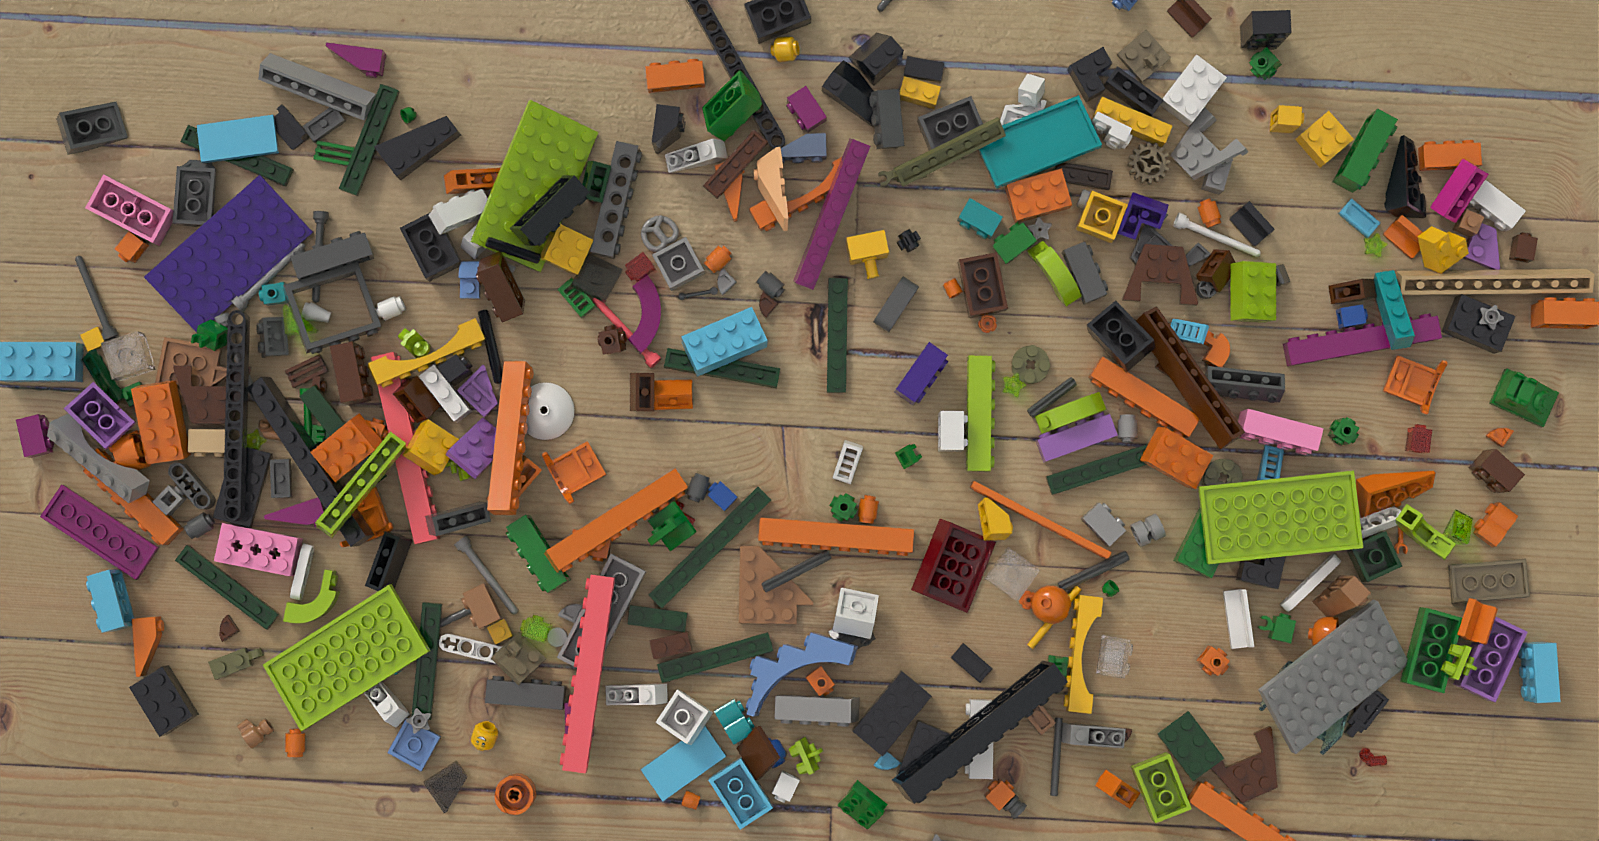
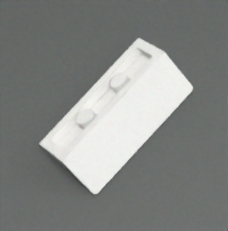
M1246 589L1223 591L1230 649L1254 647Z

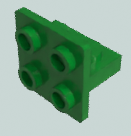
M675 501L648 520L654 529L651 532L653 535L647 539L652 546L662 540L669 551H672L696 533L695 528Z
M858 780L838 803V807L844 813L850 815L859 825L866 829H869L884 814V809L888 805Z

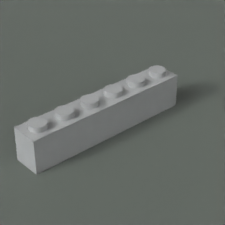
M272 53L260 63L258 80L361 120L367 118L376 96L375 93Z

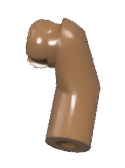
M267 419L259 421L258 428L264 438L280 440Z

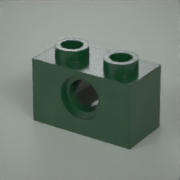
M596 161L587 162L582 182L590 192L586 196L587 201L594 203L603 202L611 170L610 165Z

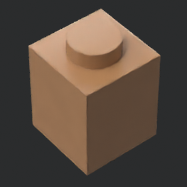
M1466 209L1455 223L1453 231L1467 237H1472L1478 233L1484 216Z

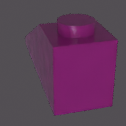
M326 42V47L332 53L366 74V77L377 78V76H383L386 53L383 50Z
M317 497L264 515V518L274 521L314 525L316 528L315 522L326 509Z

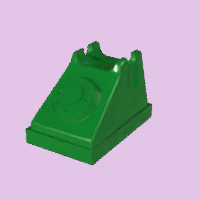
M1506 368L1501 375L1489 404L1519 418H1524V420L1542 428L1546 424L1559 392L1533 378L1524 376L1520 372Z

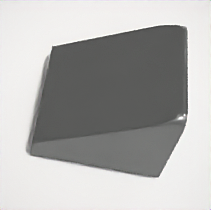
M1283 264L1277 265L1276 285L1281 286L1289 283L1290 279Z

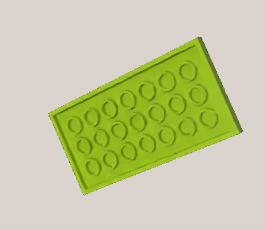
M529 100L470 242L497 253L499 251L485 246L487 238L492 237L541 254L546 241L540 246L524 245L510 230V227L563 175H575L579 180L598 132ZM502 252L504 257L537 272H541L545 263L541 259L537 264Z
M1354 471L1198 487L1207 564L1363 548Z
M390 584L272 658L263 666L299 729L304 731L431 650L394 587Z

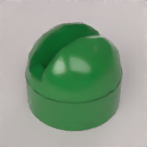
M406 107L400 110L401 118L406 124L413 122L417 117L414 108Z
M1108 580L1102 586V591L1107 593V597H1112L1119 592V588L1115 582Z

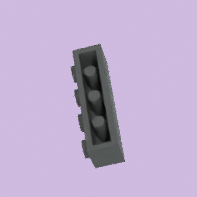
M1208 366L1205 376L1219 396L1280 403L1285 392V374Z

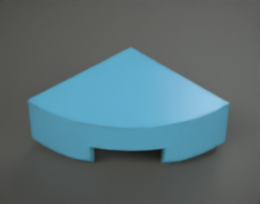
M887 751L883 757H879L874 766L879 769L889 770L897 767L901 762Z

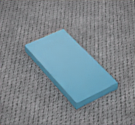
M274 115L197 125L202 164L279 153Z
M704 726L692 745L686 744L681 740L643 767L641 771L661 800L664 801L721 761L726 755L707 727Z

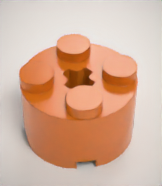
M138 430L124 434L109 447V450L113 453L115 464L136 470L151 466V464L146 465L140 431Z
M522 773L508 775L498 783L495 790L496 805L502 812L511 815L524 813L532 806L536 798V787L533 781ZM513 790L519 792L518 798L512 797Z

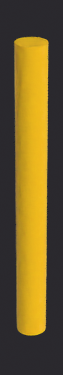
M1075 586L1068 594L1071 602L1081 591L1078 586ZM1044 623L1027 645L1034 649L1053 624Z

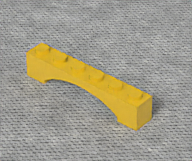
M476 318L458 325L456 335L443 347L429 355L411 360H390L384 356L368 363V368L377 387L382 385V388L392 385L395 379L400 378V380H404L410 377V373L416 370L419 373L429 368L428 365L436 363V365L442 364L447 361L446 358L449 356H454L455 354L460 356L468 348L474 350L481 347L485 338Z
M1077 595V599L1074 598L1073 610H1076L1075 618H1072L1071 629H1074V635L1070 637L1069 648L1072 649V654L1068 656L1067 668H1070V674L1066 676L1068 683L1065 684V687H1068V694L1064 695L1063 706L1069 712L1092 714L1093 694L1088 692L1084 682L1082 650L1090 626L1097 617L1102 615V597Z

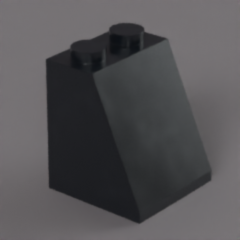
M876 32L848 58L874 86L902 61L904 50L891 36Z

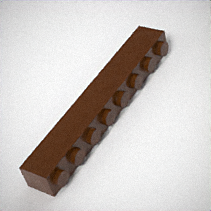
M1156 306L1144 312L1136 322L1154 339L1156 348L1152 353L1221 450L1233 443L1245 433L1241 425Z

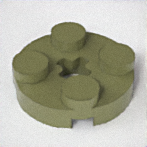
M1034 345L1020 348L1014 354L1011 362L1012 373L1016 379L1028 384L1038 383L1043 380L1050 368L1046 352ZM1027 360H1029V361H1034V362H1035V364H1034L1035 369H1033V370H1032V368L1027 369V368L1025 367V366H1027V362H1026V361H1027Z
M1218 459L1211 462L1203 476L1205 486L1243 482L1240 467L1229 459ZM1220 473L1228 476L1226 483L1223 481L1219 482Z

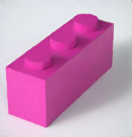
M1462 159L1430 208L1456 223L1489 174L1467 160Z

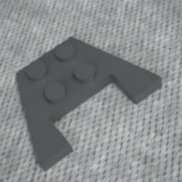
M1147 224L1144 225L1130 256V259L1135 264L1144 244L1172 246L1155 230V227ZM1199 242L1186 254L1188 267L1207 258L1211 254Z

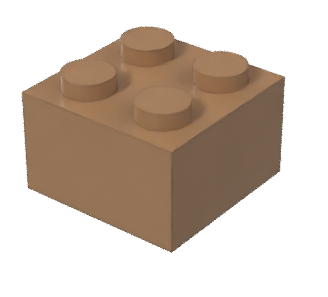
M483 583L462 593L464 596L461 599L465 609H470L472 616L469 617L474 627L478 626L479 629H483L503 619L486 584Z

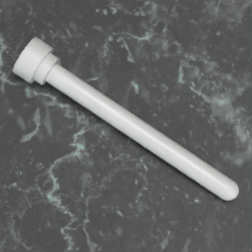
M1178 213L1174 221L1173 227L1188 228L1255 257H1259L1261 254L1258 249L1189 221V218H1186L1187 216L1182 213Z

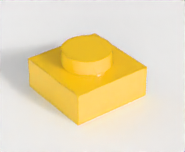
M502 619L487 627L495 645L513 636L506 619Z

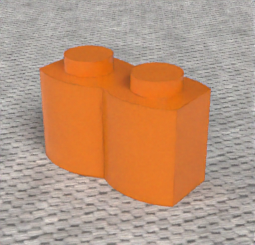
M1500 502L1491 503L1485 510V517L1483 519L1480 518L1474 525L1475 530L1473 534L1491 547H1496L1518 518V515Z

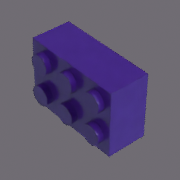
M929 342L894 393L911 405L915 402L919 404L926 394L923 391L925 387L930 388L936 380L937 376H935L937 370L941 373L948 363L946 360L948 355Z

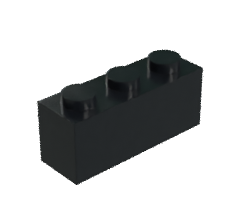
M1118 66L1104 84L1107 90L1126 104L1150 117L1163 102L1161 97Z
M384 532L365 584L366 587L380 591L392 584L395 589L412 539L397 533Z

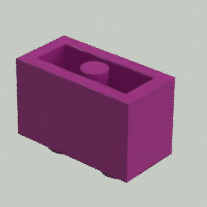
M807 86L787 97L788 104H786V107L791 114L795 113L798 120L796 122L801 130L805 129L809 133L827 121L826 115Z
M37 414L16 420L24 457L33 458L53 453L52 447H54V442L47 437L49 421L45 418V415Z

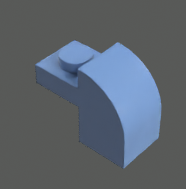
M461 261L460 263L461 299H480L481 284L476 277L479 261Z

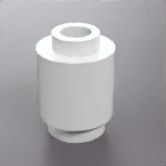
M394 296L377 303L378 307L375 308L380 319L383 318L385 321L402 314L406 310L400 296Z

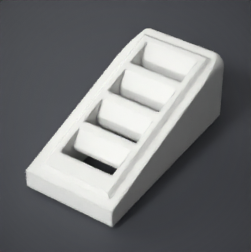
M847 440L844 441L833 479L851 484L863 449L862 445ZM849 448V449L855 450V451H857V453L855 454V453L846 451V449ZM844 455L854 458V461L845 459ZM844 463V464L850 465V466H852V468L850 469V468L841 466V464ZM839 470L850 473V475L839 474Z

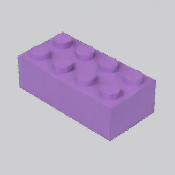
M1495 617L1487 644L1472 642L1470 646L1472 649L1469 656L1475 658L1472 665L1476 666L1477 670H1470L1468 676L1461 673L1459 680L1455 679L1453 684L1487 701L1496 702L1528 632Z

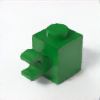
M210 319L198 325L197 334L192 335L191 343L197 342L200 348L207 347L216 351L227 345L228 328Z
M1280 613L1279 616H1273L1272 620L1268 616H1260L1261 619L1266 620L1267 624L1264 627L1258 626V629L1270 630L1268 638L1291 643L1296 621L1291 620L1290 615Z

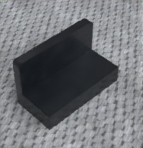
M281 104L277 108L279 113L274 116L276 132L292 150H295L310 136L290 111Z
M1250 201L1229 218L1233 225L1254 247L1275 230Z

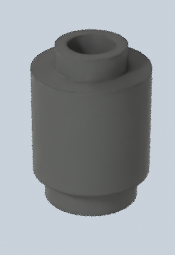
M767 271L756 281L759 284V288L772 299L774 297L779 298L785 291L783 288L785 284Z
M695 473L686 492L689 495L688 499L698 503L700 499L704 500L710 485V478Z
M203 512L188 521L184 529L191 539L199 538L214 529L213 524H215V521L210 514Z

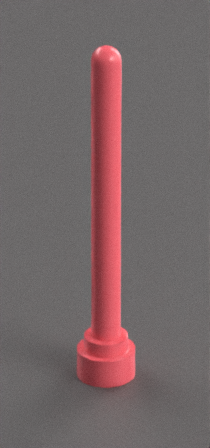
M599 297L592 299L593 303L617 328L622 327L627 339L633 335ZM647 348L641 353L645 357V363L650 369L661 360L657 353L650 352Z

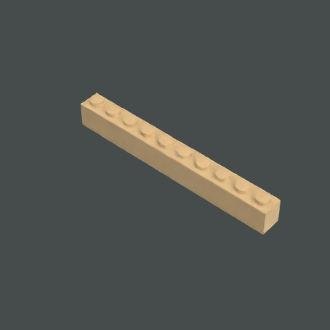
M1588 269L1446 270L1442 274L1433 270L1396 271L1402 295L1593 293L1595 276Z

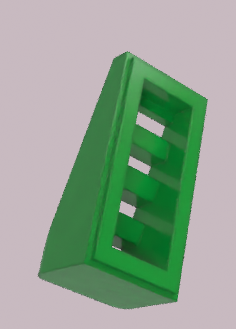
M572 277L557 289L581 318L597 307ZM573 284L575 287L566 294L564 290ZM578 290L579 293L570 299L569 296ZM580 296H583L584 298L576 305L573 303ZM587 301L588 304L579 310L578 308Z

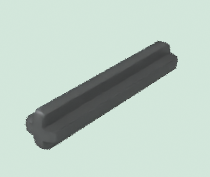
M1072 377L1067 379L1027 410L1028 414L1032 418L1037 416L1077 385L1076 381Z

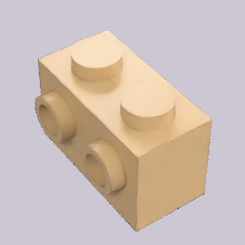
M189 429L188 452L194 453V457H206V453H213V457H224L225 429Z

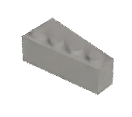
M777 695L775 696V719L781 720V723L791 724L792 720H798L799 724L805 725L811 724V721H817L818 725L825 726L830 725V722H836L837 726L846 727L849 726V723L859 721L860 697L844 699L843 697L825 698L824 696Z

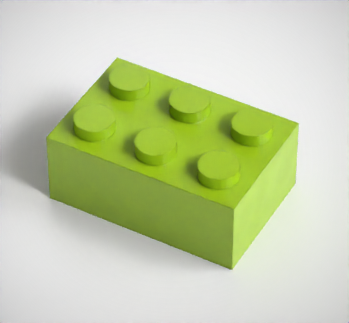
M1240 261L1231 264V321L1258 323L1276 321V263Z
M1164 752L1130 766L1150 818L1154 823L1192 809L1169 753Z

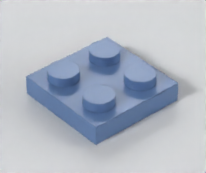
M405 720L387 753L419 771H423L441 736L431 730L420 729L414 734L412 725Z

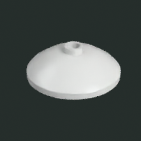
M539 383L531 386L532 393L528 401L530 412L526 419L527 434L540 440H551L563 435L569 429L574 419L575 409L572 398L566 390L553 383ZM547 407V413L542 414L541 408Z

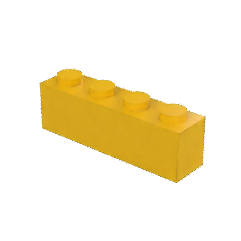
M1101 97L1092 116L1093 119L1096 113L1100 112L1131 127V135L1152 144L1157 143V146L1161 148L1166 143L1172 129L1170 124L1104 97Z

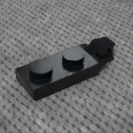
M1378 690L1374 691L1359 703L1347 720L1349 725L1344 733L1353 738L1358 731L1362 733L1364 730H1367L1389 699Z

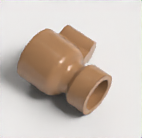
M248 719L237 725L244 741L252 749L263 742L264 735H269L274 731L267 719L259 722L258 726H255Z

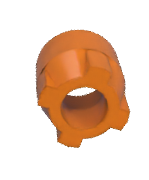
M956 278L943 285L949 299L963 292Z
M686 790L681 805L696 810L701 797Z

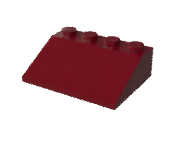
M939 519L911 590L968 613L996 542L993 540L984 541L982 535L952 522Z

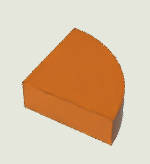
M1497 428L1490 431L1486 437L1500 447H1504L1514 431L1508 428Z

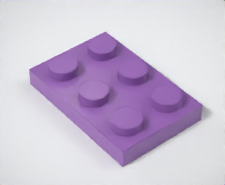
M481 418L447 451L446 456L476 479L493 462L496 428L485 418Z

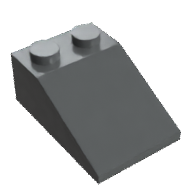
M117 101L59 112L56 118L67 155L89 151L128 138Z

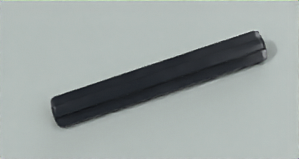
M481 310L478 312L485 338L484 341L495 384H500L503 371L489 311Z

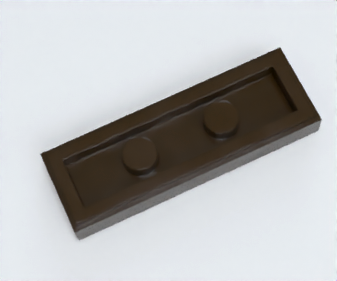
M1065 162L1055 166V170L1062 168L1066 183L1110 190L1112 170Z

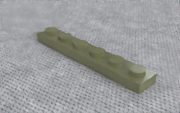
M997 117L895 167L894 170L903 187L1005 137L1006 134Z

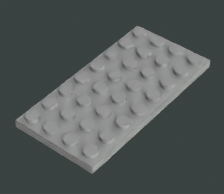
M1372 600L1259 688L1258 691L1290 751L1297 754L1405 668L1407 657L1379 602Z

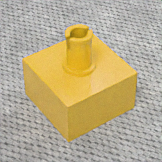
M885 230L847 237L846 247L850 265L865 263L867 279L879 277L876 260L888 258L889 254Z

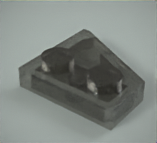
M456 760L424 781V785L444 814L448 811L461 786H463L467 779V774Z

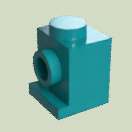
M280 282L262 285V290H259L260 301H263L264 305L267 306L288 303L283 291V285L287 283ZM274 290L275 295L270 297V291Z

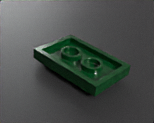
M1189 711L1157 734L1192 781L1224 759Z

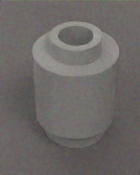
M1120 415L1118 420V439H1122V443H1133V439H1137V420H1135V415Z

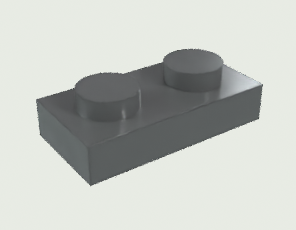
M329 107L303 125V128L312 141L316 143L317 140L319 141L346 121L338 110Z
M291 459L270 460L271 498L292 497Z

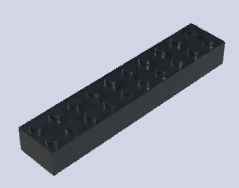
M1041 661L893 778V783L905 799L913 804L921 803L927 798V794L930 791H936L943 785L942 782L944 780L954 777L958 773L957 770L959 768L969 765L973 761L974 756L987 751L988 745L993 741L997 742L1004 737L1003 733L1008 729L1016 728L1022 718L1031 716L1037 706L1046 704L1052 694L1061 692L1068 681L1055 663Z

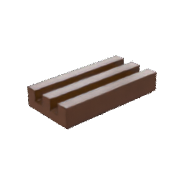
M320 354L285 370L292 388L311 381L312 376H321L329 372ZM319 360V363L292 375L293 372ZM322 367V370L295 382L294 379Z

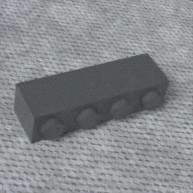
M493 676L492 679L487 680L485 703L563 710L565 708L567 685H562V681H550V684H545L543 680L531 679V682H522L518 686L513 680H504V676Z

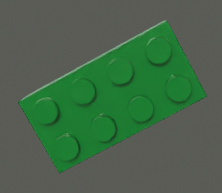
M1378 108L1368 115L1332 182L1352 193L1357 189L1360 190L1362 186H1366L1371 177L1369 176L1370 171L1374 170L1379 163V159H1377L1379 154L1383 153L1388 146L1387 139L1389 136H1393L1397 129L1395 124L1398 119Z
M1199 507L1173 561L1206 578H1212L1219 563L1207 564L1201 508Z
M525 514L506 527L508 530L506 532L507 537L511 542L517 544L518 548L516 551L522 559H526L529 563L526 566L530 573L536 575L539 579L537 584L542 591L551 593L571 580L567 572L563 573L561 570L556 573L545 556V551L551 547L530 515Z
M1419 607L1407 653L1406 667L1403 668L1400 682L1445 693L1449 675L1441 671V668L1445 661L1453 662L1454 656L1448 654L1451 644L1457 645L1459 635L1457 634L1462 621L1461 617Z

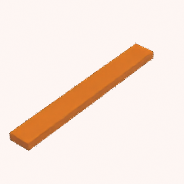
M973 481L970 485V489L1104 559L1109 558L1112 553L976 481Z

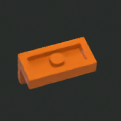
M1401 215L1394 220L1383 233V236L1412 259L1420 251L1417 236L1423 232Z
M655 380L654 410L693 409L692 380Z
M1469 598L1457 635L1465 640L1486 645L1498 609L1493 606L1484 605L1476 599Z

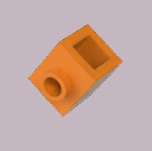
M821 665L806 676V679L819 696L822 694L827 696L834 690L832 687L835 683Z
M1001 779L992 781L987 787L989 790L984 794L999 811L1016 795L1012 791L1014 787L1007 780L1003 782Z

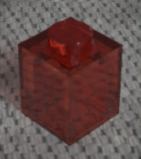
M644 252L625 265L627 268L625 271L626 275L631 281L635 279L636 282H639L646 275L656 270Z
M1415 424L1414 427L1408 428L1405 451L1423 454L1430 453L1432 430L1426 429V425Z

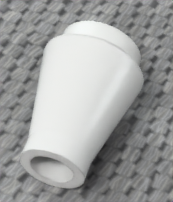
M306 302L301 317H304L305 320L326 323L329 322L331 312L313 302Z

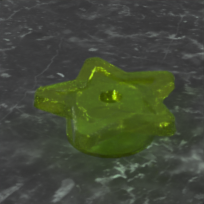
M1376 233L1372 238H1364L1366 243L1365 254L1374 253L1378 258L1381 257L1382 249L1388 244L1381 241L1380 234Z
M1015 373L1012 377H1003L1005 382L1003 393H1012L1015 397H1018L1020 389L1026 387V384L1020 381L1018 373Z
M255 429L253 433L247 434V447L260 450L261 445L267 442V439L260 437L259 429Z

